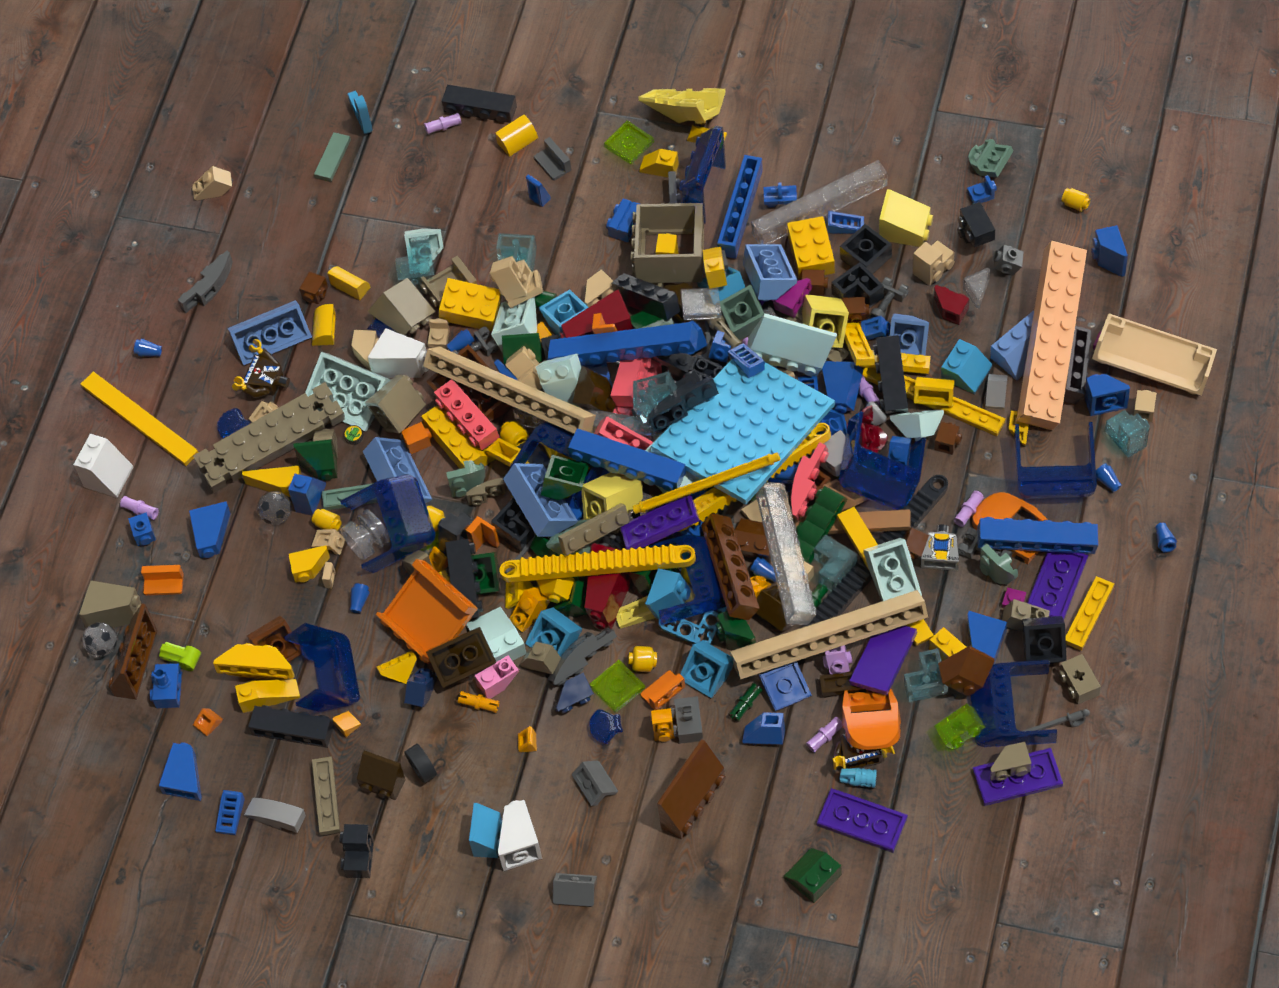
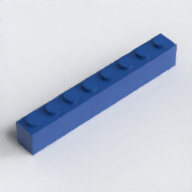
M693 322L552 339L549 345L548 360L578 354L582 366L696 352L698 331Z

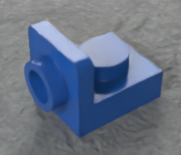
M988 175L984 176V182L967 187V193L973 204L993 200L997 190L995 182L991 181Z
M882 316L861 321V328L866 340H870L880 336H890L891 324Z
M717 330L709 358L727 362L728 351L731 349V346L725 344L726 341L723 340L724 332Z

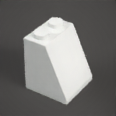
M386 328L368 356L371 371L386 378H394L396 375L421 378L423 373L428 371V368L423 367L427 353L425 343Z
M93 434L89 435L73 464L83 487L116 498L119 496L133 469V465L108 439Z
M524 800L512 801L504 807L498 848L503 871L542 859L539 843Z

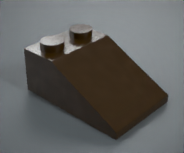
M481 627L445 641L426 651L443 688L497 663Z

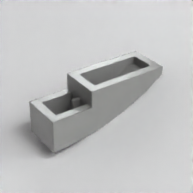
M252 798L244 816L280 830L285 828L298 833L306 814L304 809L269 799Z

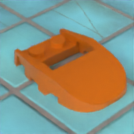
M999 492L985 498L976 508L977 511L972 516V526L977 530L980 518L992 517L994 519L1013 518L1021 508L1036 517L1037 521L1048 519L1035 506L1009 493ZM1009 550L1012 551L1013 558L1017 555L1025 559L1024 563L1027 565L1039 552Z
M891 688L887 695L877 692L848 694V691H844L842 728L845 729V736L850 745L863 750L882 749L893 746L899 741L901 718L898 702ZM891 709V710H887V711H874V712L851 713V712H860V711H873V710Z

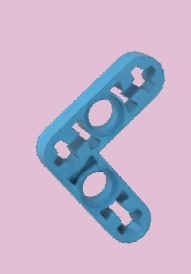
M356 91L347 93L363 133L372 132L368 108L363 95L358 96Z
M717 593L713 595L700 625H696L674 614L664 613L659 618V627L669 634L696 644L700 642L698 636H702L705 632V629L702 628L704 626L707 629L714 630L713 633L708 631L707 638L709 640H705V642L711 644L717 629L715 625H708L706 618L709 615H714L717 618L718 613L709 610L710 608L715 609L716 602L714 600H719V598H722V602L725 604L723 594ZM726 604L724 606L720 605L718 612H725L727 609ZM667 618H671V623L675 625L676 621H679L680 623L677 626V631H673L674 626L668 625L667 627H665L664 622L662 620H667ZM681 626H690L691 633L689 635H682L680 632Z

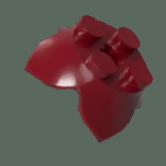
M870 405L864 408L858 417L847 423V430L851 437L850 444L858 455L881 462L877 452L883 449L889 437L879 426L870 424L873 421V407Z

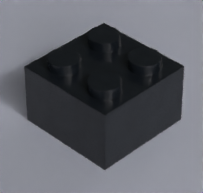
M866 224L840 245V259L850 267H854L861 262L872 274L892 257V244Z
M1062 616L1022 619L1026 664L1064 662L1067 660L1065 622Z

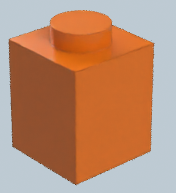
M422 422L408 427L401 432L410 454L431 446L430 438H432L428 427L424 428Z

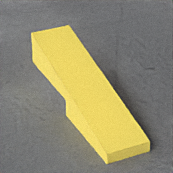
M691 588L690 597L686 600L685 605L674 612L690 608L689 604L696 602ZM648 596L619 609L616 619L620 628L655 618L645 605Z

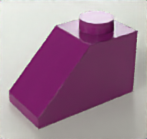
M806 278L797 281L793 287L777 300H772L775 310L795 318L804 303L805 295H809L812 290L811 280Z

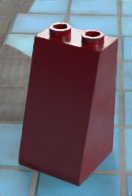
M619 290L612 292L561 325L562 333H560V337L568 338L594 334L592 330L593 316L597 313L602 314L605 324H615L617 331L631 330V318Z
M593 543L591 546V551L598 553L600 550L606 552V550L614 551L616 549ZM628 572L588 576L585 609L593 626L597 629H612L632 582Z

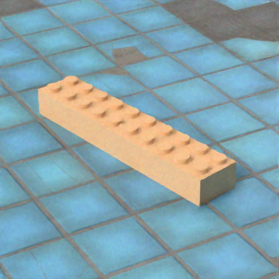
M1051 241L1044 248L1016 420L1018 422L1053 430L1060 424L1087 250L1055 241Z

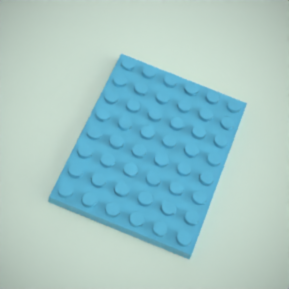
M731 359L714 378L719 394L687 410L688 416L672 423L652 444L651 451L660 456L684 463L686 471L700 479H705L725 470L751 462L767 454L778 452L781 460L775 462L774 465L766 466L714 486L746 505L835 406V400L766 362L765 370L748 378L734 360Z

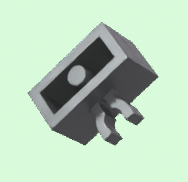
M698 696L674 699L675 707H671L672 719L677 720V725H673L674 736H679V744L701 741L703 734Z

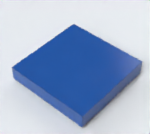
M797 661L759 675L775 712L812 696Z

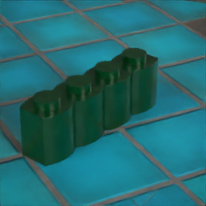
M826 486L823 489H819L816 493L815 504L809 506L805 514L807 516L806 520L798 525L796 537L794 540L791 539L786 547L788 552L810 565L833 527L837 515L841 513L847 502L846 497Z

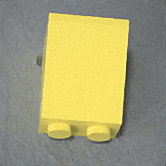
M887 189L879 219V235L889 242L920 247L924 240L928 241L929 230L927 228L932 225L933 215H930V207Z
M805 295L802 308L803 324L837 333L832 347L843 348L849 312L842 299Z
M610 472L583 484L581 491L584 520L592 519L620 503L626 505L627 513H629L633 509L632 506L638 504L643 499L642 481L630 479L620 473Z

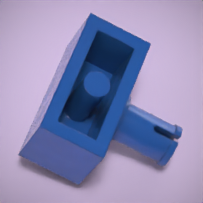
M155 664V670L151 674V680L154 684L153 689L150 690V700L153 701L156 708H180L182 670L179 664Z

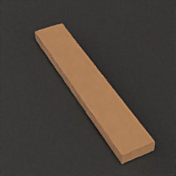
M910 510L858 512L870 532L908 530L911 528ZM804 515L803 517L801 516L799 520L795 519V536L797 535L796 529L798 525L806 520V515ZM836 519L828 534L846 533L839 520Z

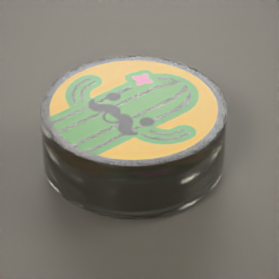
M357 425L349 426L344 431L345 440L351 445H356L363 440V431Z

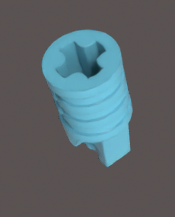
M841 769L840 782L861 787L875 788L877 770Z

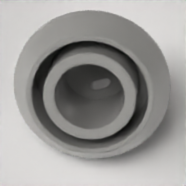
M874 401L868 402L866 407L870 405L873 407V421L870 424L879 425L886 422L887 417Z

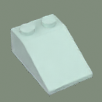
M535 297L512 308L509 307L507 301L500 304L491 335L503 352L502 335L537 333Z
M578 354L543 361L536 366L537 374L545 393L586 410L572 403L581 371Z
M898 538L863 550L869 571L882 601L916 590L922 596L905 539Z
M501 607L466 624L469 631L481 627L496 662L508 655L513 661L526 654L522 638Z

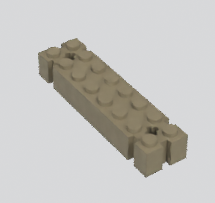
M326 382L313 388L312 395L307 396L304 393L213 444L214 449L208 452L207 449H204L193 455L198 468L204 474L213 493L226 487L227 480L232 479L235 482L242 478V471L256 470L294 449L293 443H302L314 437L315 431L325 429V425L330 423L333 427L345 420L344 412L337 400L334 401L333 394Z

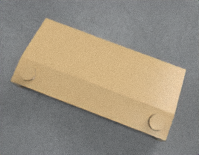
M1108 314L1092 359L1101 364H1108L1186 390L1191 394L1202 396L1217 349Z

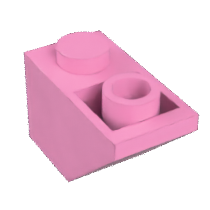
M508 655L476 674L477 686L486 698L491 699L506 689L519 670Z

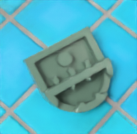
M994 139L985 140V144L979 147L975 145L969 152L968 158L977 174L998 177L1013 153V148L1008 145L996 144Z
M463 461L465 468L446 472L452 498L463 497L470 489L483 483L485 468L482 463L477 465L474 464V461Z
M988 544L981 548L980 569L984 575H988L998 584H1008L1018 577V570L1012 569L1010 565L1012 559L1007 553L1000 557Z

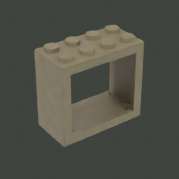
M703 203L637 204L636 212H633V223H636V225H632V236H635L631 241L632 249H634L631 252V263H635L632 265V276H636V278L648 283L703 282ZM666 233L694 234V254L645 255L646 235Z

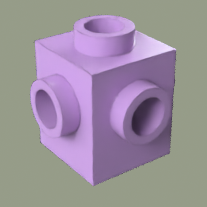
M845 645L825 651V656H823L824 667L829 668L830 674L849 672V663H852L851 652H847Z

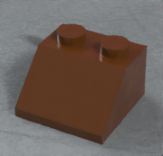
M741 518L735 533L743 558L756 560L759 557L761 559L764 558L770 563L779 526Z
M281 616L247 635L250 643L254 646L270 645L276 647L288 662L304 653L286 620Z
M969 645L938 663L942 683L966 696L972 695L984 686L995 661L993 657Z

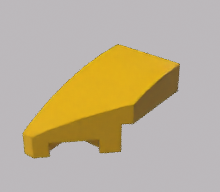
M1011 411L1009 431L1022 445L1026 446L1029 424L1016 421L1018 411Z

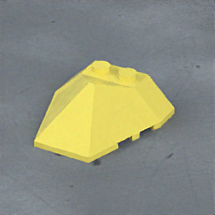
M703 88L702 91H692V89H686V91L659 89L652 90L638 98L640 102L678 123L690 120L701 124L706 123V120L713 119L714 116L719 114L725 96V89Z

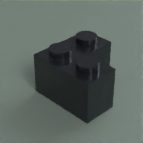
M981 202L960 209L957 231L960 238H964L966 244L972 242L975 248L995 240V228Z
M861 262L831 282L832 295L835 298L865 297V304H869V308L884 298V285Z
M514 497L491 521V524L496 528L497 535L519 551H522L534 536L533 528L526 524L528 520L525 518Z
M449 513L445 518H442L438 523L439 549L447 553L445 542L468 539L466 529L474 519L464 513H461L458 517Z
M344 824V831L340 832V844H343V851L345 852V858L341 859V870L344 871L346 878H370L374 849V838L370 827L364 824Z

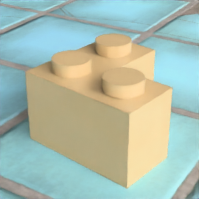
M938 240L932 246L924 242L913 253V274L930 286L933 282H937L946 270L952 268L955 262L954 252Z
M513 256L493 262L490 277L496 282L500 294L504 295L507 302L527 295L533 273L525 260L516 262Z
M523 346L507 359L505 365L515 375L517 381L540 390L542 386L536 370V366L540 363L535 359L536 356L532 350H527Z

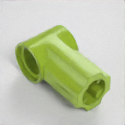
M168 642L162 644L159 654L160 659L179 664L180 668L190 672L194 670L201 656V652L192 646L184 648Z

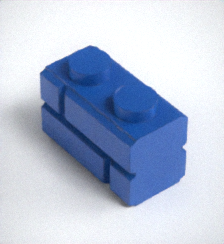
M622 199L620 204H616L613 212L614 216L609 218L606 224L610 237L629 242L632 236V225H636V223H633V212H636V207L639 203Z

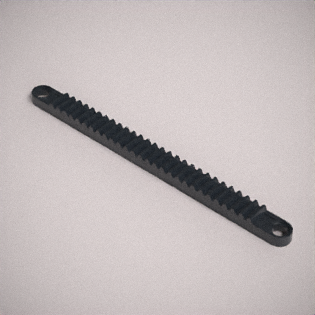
M932 476L921 490L917 491V494L913 496L907 506H904L903 510L911 511V528L915 529L947 492L948 480L945 476ZM935 482H942L944 486L937 489L933 484ZM906 530L884 531L875 541L880 545L898 538L903 539ZM862 558L856 562L855 566H852L851 571L847 572L836 588H833L831 594H828L827 598L823 600L816 611H813L812 616L808 617V620L800 628L840 616L872 579L871 573Z

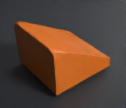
M202 708L193 726L208 736L223 719L211 709Z

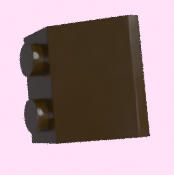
M582 366L572 403L594 414L611 416L616 405L610 396L612 387L608 379Z
M778 584L761 590L757 598L759 609L756 613L760 619L771 623L774 629L784 631L790 629L800 619L802 615L799 609L805 601Z
M364 750L357 775L360 789L367 793H377L386 800H389V798L396 800L406 780L401 764Z

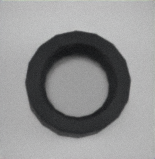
M418 743L404 751L408 762L423 783L437 776L432 762Z

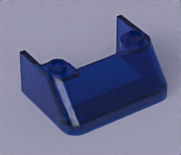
M304 623L285 636V641L300 644L301 653L304 658L314 661L319 689L313 690L297 701L296 706L324 712L351 706L359 701L360 693L351 644L345 634Z

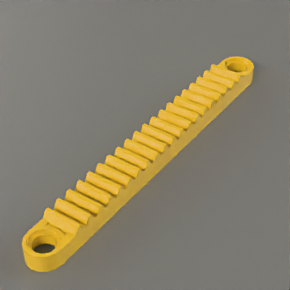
M818 423L775 473L780 474L782 469L787 470L788 465L792 467L795 461L798 463L803 455L806 456L807 453L811 455L812 450L816 449L819 442H827L831 438L828 424ZM825 431L824 434L817 435L818 432ZM714 487L694 499L699 519L704 522L706 516L709 517L713 512L716 514L719 508L723 510L724 505L729 506L731 501L736 502L737 499Z
M669 544L667 547L665 545H661V547L653 546V548L646 546L645 549L638 547L637 549L630 548L629 550L623 548L621 551L615 549L614 551L606 550V552L600 550L598 553L591 551L590 553L583 552L579 554L577 552L574 555L569 554L567 556L560 554L559 556L552 555L551 557L544 555L543 558L536 556V558L528 557V559L521 557L520 560H509L502 563L500 574L506 582H521L657 570L658 568H680L694 564L696 555L694 549L689 545L673 546ZM685 552L691 554V557L686 560L681 559L680 556ZM506 569H515L512 575L505 574Z

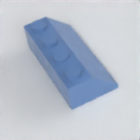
M745 244L743 266L758 300H777L797 283V278L781 244Z
M296 300L227 328L243 365L251 363L254 355H258V352H251L249 350L250 345L257 348L256 344L252 342L254 339H258L261 342L262 349L265 348L270 354H273L312 338Z
M1034 311L991 345L990 358L1017 381L1024 375Z
M375 437L363 450L391 511L406 512L432 500L404 440Z
M514 463L503 480L537 537H552L578 522L564 498L557 500L541 496L547 471L543 464Z

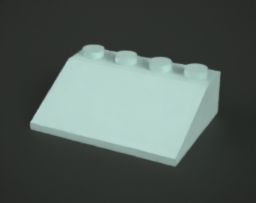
M764 313L749 335L747 346L772 366H781L790 371H799L808 376H817L824 366L837 333Z
M321 352L305 393L307 396L312 395L313 388L326 382L333 394L334 401L337 400L344 412L345 420L343 422L367 431L375 416L364 402L391 379L333 355Z

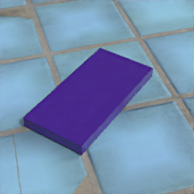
M688 495L639 516L620 528L626 550H629L630 548L637 549L638 547L643 548L699 522L700 519L693 497Z
M1047 552L1028 604L1049 610V617L1062 616L1064 620L1088 560V555L1083 553Z
M901 626L871 636L851 676L850 685L887 695L917 635V629Z
M1047 748L1028 753L1031 760V772L1024 776L1014 775L1001 781L991 780L990 769L994 762L973 767V773L984 806L1062 787L1063 781L1052 749Z
M831 788L818 818L817 826L894 853L908 815Z

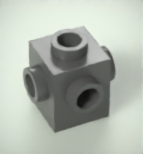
M1003 245L993 255L994 269L1002 273L1014 275L1022 268L1024 251Z

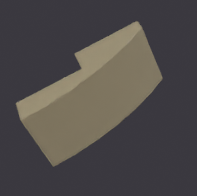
M503 478L481 483L466 492L469 505L488 503L487 496L506 494Z

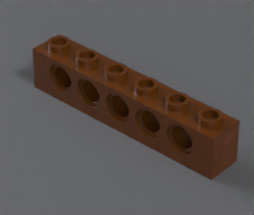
M711 513L701 526L729 616L750 620L758 611L759 605L731 517Z

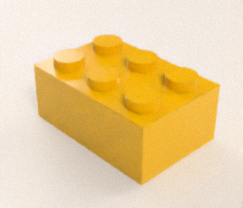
M824 217L787 223L788 239L798 279L802 280V269L825 270V275L834 274L835 261Z
M447 278L439 308V318L450 323L477 329L487 327L492 332L501 302L499 289Z

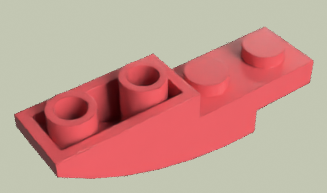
M820 442L811 458L803 455L794 477L791 506L792 514L796 520H799L801 516L803 517L806 514L809 500L814 499L817 487L812 479L815 480L820 471L818 468L821 463H825L829 455L827 446Z

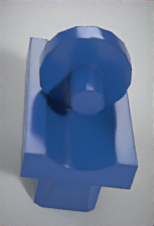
M778 183V186L763 187L764 205H767L768 208L775 207L777 204H784L790 207L797 203L796 185L782 186V183Z

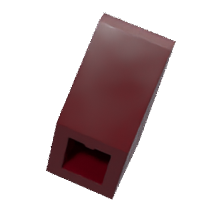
M935 285L934 299L942 318L960 325L969 309L970 298L964 294L955 293L946 287Z

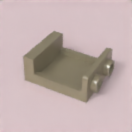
M458 255L451 259L452 266L429 279H426L424 276L420 277L422 283L420 288L425 295L428 294L430 296L429 299L434 307L440 308L447 278L477 284V280Z

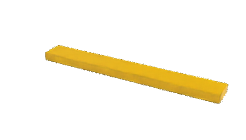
M864 368L863 375L865 379L878 385V381L881 380V374H877L876 368ZM904 375L906 396L914 401L916 380ZM954 396L952 406L923 404L934 410H944V414L995 436H998L1006 420L1001 416Z
M94 371L81 383L83 389L185 466L194 459L193 455L199 453L196 448Z
M852 507L838 514L837 519L868 568L863 550L878 544L855 507ZM924 619L904 625L917 629V635L913 641L915 646L930 640L934 636Z

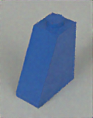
M825 361L822 371L827 396L835 400V410L840 413L854 411L863 369L860 366H856L854 362Z
M294 474L288 491L295 511L313 516L321 499L322 491L325 489L326 482Z
M227 501L189 510L200 558H210L220 553L231 514Z
M969 611L967 625L970 646L993 657L996 662L1006 633L1007 622Z
M173 743L159 787L163 794L201 801L202 796L196 754L192 746L187 743Z

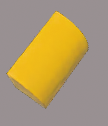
M522 115L495 133L497 144L509 157L538 139L534 126L525 115Z
M338 266L328 271L329 281L332 286L358 300H361L371 288L368 282Z
M333 304L321 305L315 309L312 346L334 345L336 312Z
M917 377L914 403L952 406L955 380Z
M498 438L486 449L490 457L509 467H512L514 463L529 464L522 449L501 438Z

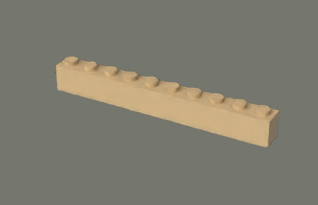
M442 347L427 350L423 365L425 368L574 434L577 428L590 433L592 431L596 417L595 414Z
M918 590L730 651L734 668L740 679L928 618L925 601Z

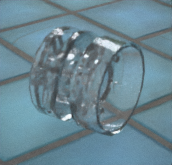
M368 509L362 513L363 516L358 515L356 517L359 526L350 521L340 529L349 547L363 561L375 553L372 544L381 549L383 544L387 545L391 541L384 524Z

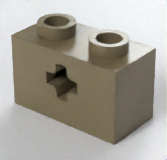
M1083 654L1061 663L1060 671L1058 672L1059 677L1063 683L1066 682L1068 693L1072 699L1075 698L1077 704L1100 695L1101 686Z

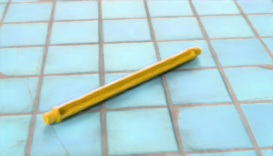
M778 452L767 454L751 462L671 490L662 495L640 501L639 504L632 506L635 514L644 513L665 503L675 501L766 466L774 465L775 462L781 460Z

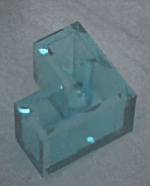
M499 233L496 247L498 260L513 256L516 262L525 260L531 272H533L537 251L535 235Z
M429 235L411 238L413 256L396 258L395 261L398 280L435 275Z
M669 371L633 381V409L641 423L649 422L647 416L665 397L677 389Z
M1124 410L1106 421L1105 431L1129 458L1147 447L1150 425L1139 414L1129 415Z
M826 534L814 548V559L824 565L818 572L819 584H824L832 591L857 562V554Z
M938 648L919 652L918 663L921 671L904 674V687L909 702L948 694V686L944 685L941 679L938 663L942 660Z

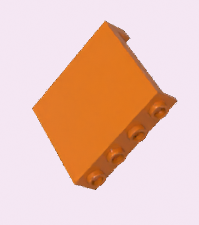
M416 559L412 564L415 568L414 572L384 613L377 612L376 615L381 619L380 622L384 626L390 627L394 631L393 634L397 638L407 643L406 646L410 650L417 652L420 655L419 658L424 663L429 664L431 662L426 651L457 637L478 608L425 560Z

